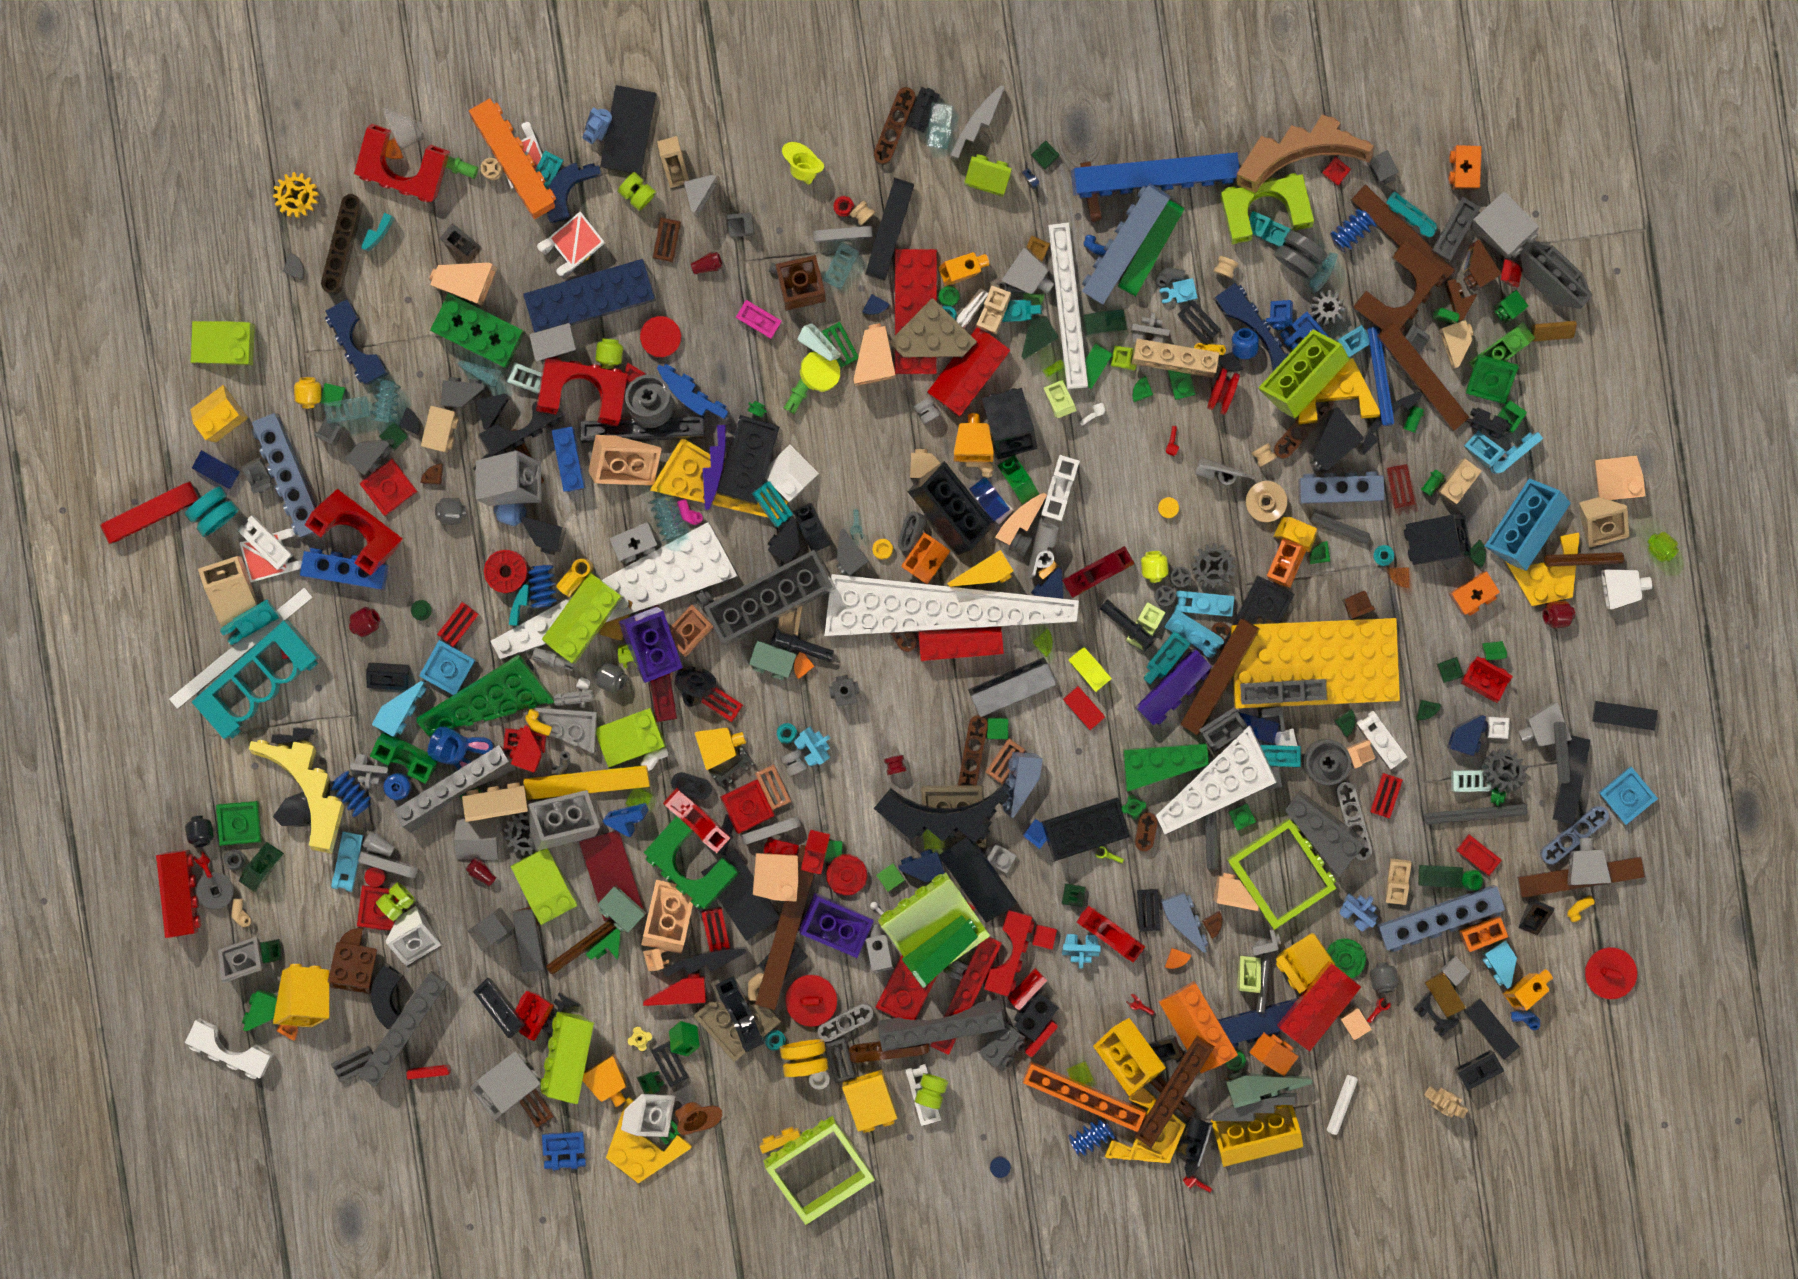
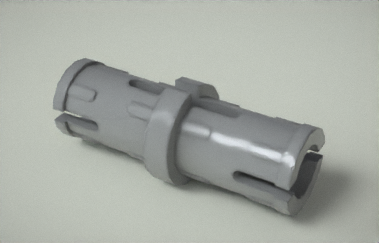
M536 647L533 652L532 660L549 664L553 668L556 666L570 671L574 669L575 664L569 662L556 651L550 652Z

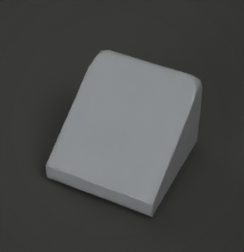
M1457 956L1440 969L1455 986L1470 972Z

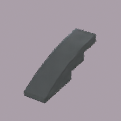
M1327 679L1240 684L1241 704L1328 700Z
M1280 1093L1273 1097L1261 1096V1101L1237 1108L1230 1105L1215 1112L1212 1116V1121H1254L1256 1113H1275L1277 1105H1295L1297 1093Z

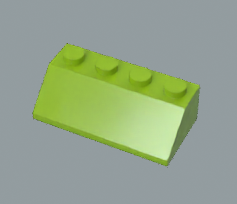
M1312 329L1258 389L1280 411L1296 418L1350 359L1342 344Z
M590 572L542 640L569 662L576 664L624 596Z
M557 1012L552 1022L553 1035L548 1042V1058L544 1062L545 1074L540 1082L542 1094L557 1100L578 1104L594 1022L579 1014Z

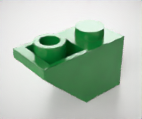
M1514 290L1493 307L1495 308L1494 313L1500 321L1504 320L1506 323L1513 320L1529 305L1520 293Z
M1015 455L997 465L1022 505L1039 495L1032 479Z
M262 989L252 993L249 1000L251 1005L250 1011L245 1013L242 1020L244 1031L247 1032L274 1019L278 995Z

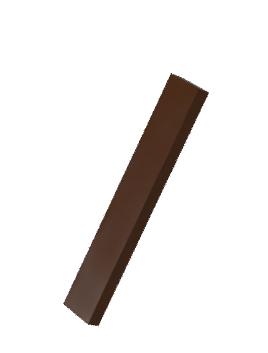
M1366 184L1351 199L1361 211H1366L1377 226L1399 247L1403 241H1406L1445 271L1443 273L1445 278L1439 286L1455 271L1443 258L1431 252L1432 247L1393 212Z
M1394 323L1388 325L1376 336L1452 431H1455L1469 418L1467 413Z
M1244 618L1240 619L1180 725L1192 733L1200 735L1199 729L1203 728L1260 628Z
M1641 857L1606 862L1611 883L1645 877ZM1569 868L1517 877L1521 898L1608 883L1568 885Z
M1198 1035L1196 1036L1141 1124L1139 1131L1135 1134V1138L1150 1148L1153 1147L1215 1046Z

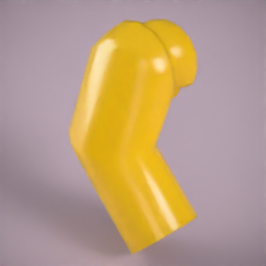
M1197 343L1194 346L1195 349L1218 352L1219 355H1224L1226 352L1224 345Z
M1588 895L1577 901L1568 910L1567 917H1570L1571 922L1579 921L1581 919L1579 912L1594 905L1595 902L1592 896Z

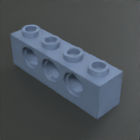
M1357 472L1345 473V477H1337L1336 473H1324V477L1316 478V474H1303V478L1298 479L1299 504L1384 501V475L1378 476V472H1365L1366 476H1357ZM1359 481H1363L1367 485L1364 493L1357 490V483ZM1318 482L1325 485L1326 489L1323 494H1319L1315 490V485ZM1338 482L1345 483L1346 491L1344 493H1339L1336 490Z

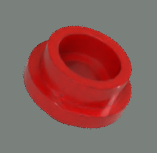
M848 196L838 197L833 205L834 211L841 217L849 216L854 210L852 199ZM842 203H846L848 205V208L846 210L840 209V205Z

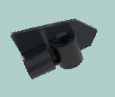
M329 783V786H328L326 798H328V796H331V784H330V783ZM304 792L285 798L277 809L273 818L281 826L304 827L311 825V812Z
M1191 1117L1188 1118L1184 1132L1188 1139L1180 1140L1176 1147L1177 1154L1187 1159L1184 1167L1187 1178H1190L1200 1166L1213 1123Z

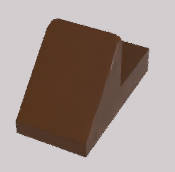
M1452 279L1444 284L1452 310L1460 315L1458 322L1464 320L1477 294L1461 299L1460 295L1463 294L1462 287L1459 282L1456 283V279Z

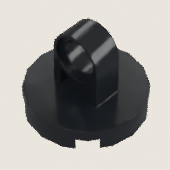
M692 666L683 667L677 672L675 685L683 692L682 698L685 705L692 707L699 705L702 697L713 694L716 688V678L705 669L700 672L696 671L695 667Z

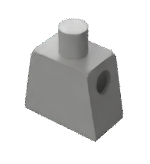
M1026 246L1002 279L1005 283L1029 294H1033L1037 287L1048 294L1054 285L1053 282L1044 277L1049 268Z
M1557 702L1550 703L1527 717L1525 720L1528 728L1518 731V735L1522 743L1533 739L1535 746L1554 744L1553 724L1555 722H1565L1559 704ZM1566 725L1567 741L1572 739Z
M1579 838L1580 851L1570 852L1567 884L1611 883L1604 851L1593 850L1592 838Z
M880 924L872 925L869 931L870 938L866 939L872 972L879 973L893 970L894 966L888 938L886 935H882ZM881 943L882 949L876 951L874 945Z

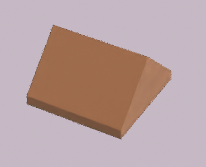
M691 605L670 627V631L676 648L686 657L714 627L697 608Z

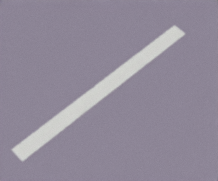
M303 588L277 610L280 618L251 635L242 638L169 698L170 701L178 709L268 635L282 621L286 620L308 602L312 596Z

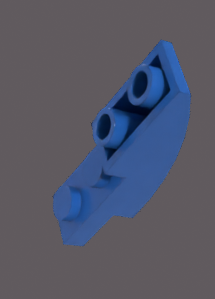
M666 363L664 367L658 365L657 369L662 379L683 404L700 416H704L708 410L726 419L729 414L725 410L726 405L715 401V403L708 401L709 396L700 391H697L696 394L693 393L697 385L693 383L694 379L684 373L682 377L675 373L676 369Z

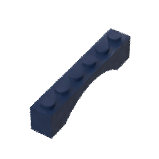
M1234 283L1213 299L1225 316L1246 324L1259 336L1269 353L1273 372L1289 354H1284L1281 350L1283 345L1276 336L1272 337L1269 332L1271 328L1266 323V320L1263 319L1261 321L1257 315L1259 310L1255 304L1248 302L1245 297L1247 293L1244 288Z

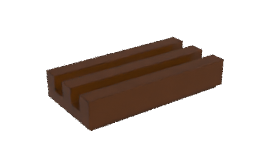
M660 217L653 259L673 263L681 221ZM664 223H668L661 256L658 255L663 227ZM672 224L676 226L670 256L666 257Z
M535 1088L532 1092L547 1113L546 1117L530 1094L525 1097L541 1119L540 1121L537 1120L524 1099L520 1100L519 1103L536 1128H538L555 1115Z

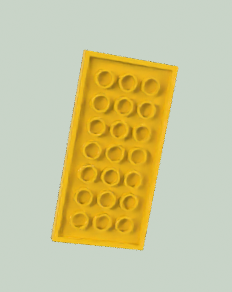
M1396 618L1253 624L1260 628L1233 676L1234 707L1236 709L1400 701ZM1231 625V635L1237 625ZM1327 679L1328 700L1241 704V683Z

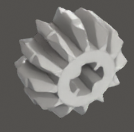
M1331 290L1327 291L1326 296L1323 291H1320V299L1316 296L1312 298L1317 304H1310L1311 309H1316V311L1311 313V316L1318 314L1319 317L1316 319V322L1319 323L1323 318L1324 326L1328 325L1329 319L1332 324H1335V317L1342 319L1343 316L1339 312L1345 311V307H1339L1340 304L1344 303V299L1336 300L1339 297V293L1331 297ZM1330 303L1332 305L1330 307V309H1332V312L1328 311L1326 313L1323 310L1325 308L1323 307V304L1326 305Z

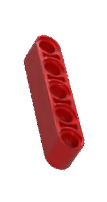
M191 481L186 482L102 523L100 527L108 544H112L193 505L199 497Z

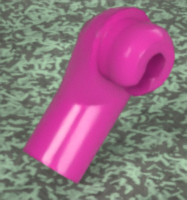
M687 499L677 502L683 521L692 525H698L702 522V514L690 510Z

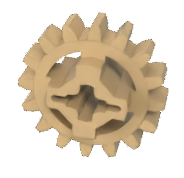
M1429 1086L1424 1094L1432 1101L1431 1106L1446 1116L1453 1117V1115L1464 1119L1468 1112V1109L1460 1104L1462 1099L1447 1089L1441 1087L1440 1090Z

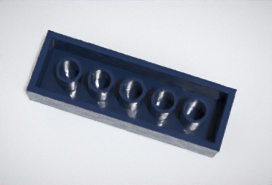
M644 259L523 293L534 333L570 323V326L656 301Z

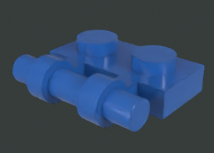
M1307 311L1292 323L1291 327L1296 331L1295 333L1290 335L1285 329L1279 334L1284 339L1283 343L1287 347L1290 346L1292 350L1298 345L1295 340L1298 337H1301L1303 340L1312 329L1329 337Z
M584 1131L542 1134L543 1156L551 1155L552 1160L544 1161V1169H553L555 1171L560 1168L571 1167V1169H578V1167L586 1166V1158H577V1153H585ZM570 1154V1159L559 1160V1155Z

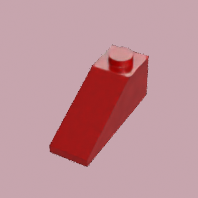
M690 973L688 977H683L643 1001V1006L706 1003L705 976H701L700 973Z

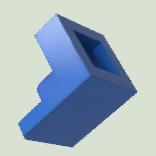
M1035 818L1023 836L1040 849L1047 841L1042 823Z

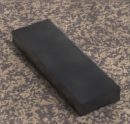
M1595 701L1592 721L1655 731L1658 710Z
M491 978L485 979L473 991L507 1038H512L526 1025Z
M1481 998L1464 1010L1503 1060L1520 1047Z

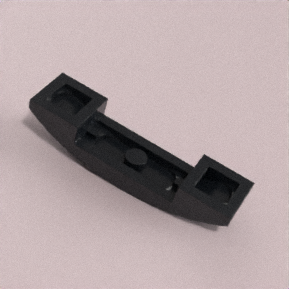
M1420 392L1414 393L1392 403L1393 413L1400 406L1405 411L1409 410L1422 394ZM1381 415L1376 417L1364 435L1365 439L1360 445L1359 453L1361 455H1365L1379 440L1374 433L1382 425Z

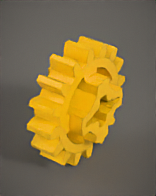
M293 172L291 178L285 174V181L279 179L278 182L281 185L279 187L274 186L278 194H274L273 198L279 200L275 205L277 207L282 206L280 212L284 213L287 211L288 217H291L293 213L296 218H300V213L308 216L307 210L314 211L312 204H318V201L314 199V197L319 196V193L314 191L317 185H310L312 179L308 177L305 180V174L303 173L298 177L297 173ZM294 182H302L305 186L298 187ZM287 187L286 194L283 195L284 189ZM294 191L300 193L298 194L297 200L295 198H292L294 196ZM309 195V199L305 204L306 197ZM293 203L298 209L289 208L287 204Z

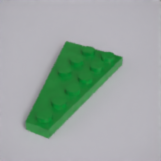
M517 655L417 717V723L428 736H432L439 727L453 729L462 725H474V722L488 721L514 714L521 709L537 708V705L554 703V697L521 656Z

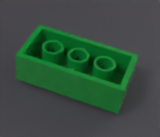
M449 293L430 331L508 369L525 334V331ZM462 317L463 325L456 327L455 320ZM480 326L481 335L477 334V336H474V328ZM497 335H499L498 338L501 340L500 344L496 343V345L494 346L492 338L494 336L496 337Z

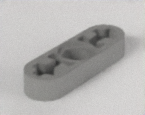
M872 226L812 232L814 243L873 238Z
M798 816L744 833L741 837L744 845L800 827L801 824Z
M365 851L360 852L358 859L360 863L410 878H416L418 867Z
M861 1003L821 1024L818 1028L819 1038L829 1042L869 1022L873 1017L872 1007L867 1003ZM860 1008L868 1009L870 1011L867 1013L868 1017H858L859 1023L855 1024V1019L850 1013L854 1012L857 1015L860 1013ZM842 1017H849L852 1021L851 1026L848 1028L841 1027L840 1019ZM836 1021V1026L841 1032L837 1033L835 1029L831 1031L830 1037L822 1035L823 1027L826 1026L830 1029L834 1027L832 1022Z

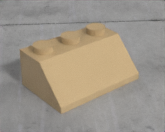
M516 782L507 784L508 788L505 789L493 786L487 787V792L479 793L478 789L467 791L466 795L462 796L465 822L527 812L528 804L524 785L520 786V783Z

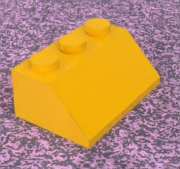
M1130 1018L1115 1025L1093 1045L1128 1096L1133 1095L1166 1069Z

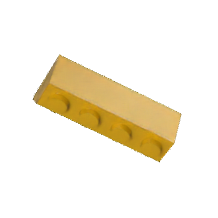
M1277 1105L1275 1113H1256L1254 1121L1211 1120L1223 1167L1303 1147L1302 1134L1293 1105Z

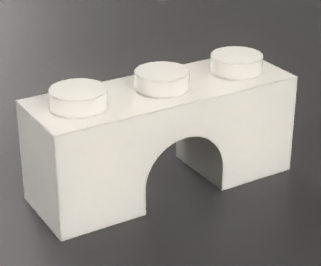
M1059 455L1041 516L1062 521L1070 489L1080 461Z

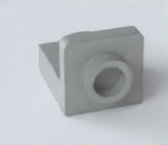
M996 843L993 847L989 845L984 853L991 865L1004 873L1008 872L1017 856Z
M1272 928L1268 929L1271 941L1267 942V939L1255 941V945L1251 946L1252 954L1255 956L1279 950L1278 945L1281 944L1279 933L1274 932Z

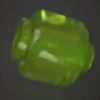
M1661 532L1658 535L1654 533L1647 541L1649 544L1648 553L1659 562H1670L1679 551L1677 540L1666 532Z

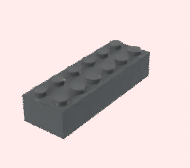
M812 550L708 604L704 609L721 643L728 645L836 589L818 552Z

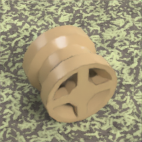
M487 158L481 164V172L487 179L497 180L502 176L503 169L497 159Z
M864 200L855 207L850 216L856 218L858 224L863 226L876 212L873 209H869Z
M1219 256V264L1214 268L1213 272L1232 279L1234 276L1233 271L1239 263Z
M1269 443L1251 453L1253 457L1257 458L1259 467L1277 458L1276 454L1270 450L1271 446Z

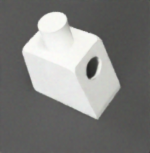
M1600 570L1606 609H1615L1642 599V590L1652 589L1651 578H1639L1638 570Z

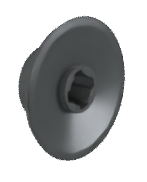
M212 872L211 878H207L204 875L199 880L196 894L203 906L209 909H221L231 901L233 885L224 874ZM217 886L220 893L214 895L212 888Z

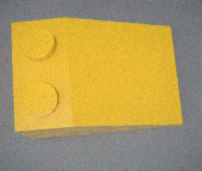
M999 550L947 584L949 587L994 583L997 581L1003 583L1012 577L1010 573L1013 572V569L1002 551Z

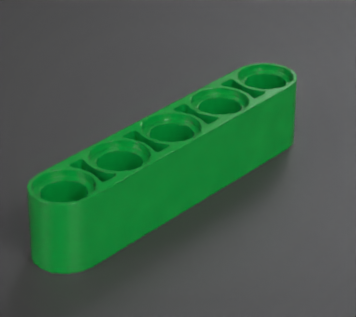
M1169 199L1140 245L1118 288L1136 297L1185 209L1184 207Z

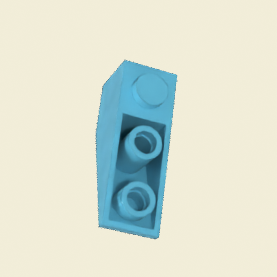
M426 681L418 682L383 705L372 725L393 737L397 736V734L401 735L407 725L404 721L407 716H412L417 707L414 703L417 698H422L427 689L424 687Z

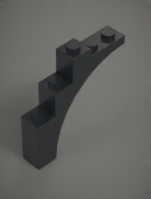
M1004 782L994 793L981 801L956 808H934L918 804L890 788L873 809L911 841L916 835L920 838L928 829L943 842L947 837L952 839L957 831L960 830L976 843L979 838L984 840L990 833L988 828L992 823L990 819L997 812L995 807L998 803L1003 805L1010 797L1007 793L1011 787Z

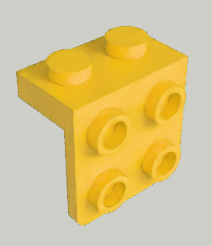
M1314 933L1307 935L1283 950L1276 958L1277 967L1282 973H1286L1290 986L1294 990L1297 989L1299 994L1307 989L1308 985L1328 961L1335 965V962Z

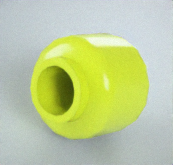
M1161 551L1146 552L1145 556L1141 558L1142 576L1150 579L1152 583L1161 582L1162 578L1166 577L1169 572L1167 557Z

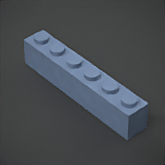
M1151 183L1147 188L1145 186L1141 188L1137 195L1140 198L1136 205L1131 204L1126 212V215L1129 216L1126 222L1121 221L1114 231L1117 233L1114 241L1109 239L1104 247V250L1107 251L1103 258L1098 257L1093 265L1096 270L1092 276L1088 274L1082 283L1085 286L1082 292L1101 304H1104L1171 197Z

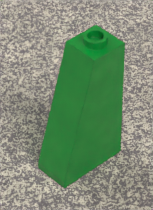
M961 915L902 958V961L924 988L978 938L974 931L977 927L970 918L966 920Z

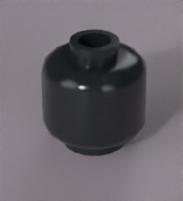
M194 816L185 825L187 841L195 848L208 846L214 838L212 823L208 819H203V816Z

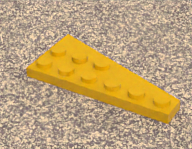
M681 439L650 491L705 503L703 468L711 467L710 454L686 439ZM761 492L760 495L762 496V498L764 499V501L767 503V505L769 506V508L771 509V511L774 513V515L776 516V518L779 519V516L777 515V513L775 512V510L770 506V504L768 503L767 499L765 498V496H764L763 493ZM716 494L712 504L769 518L759 503L756 506Z

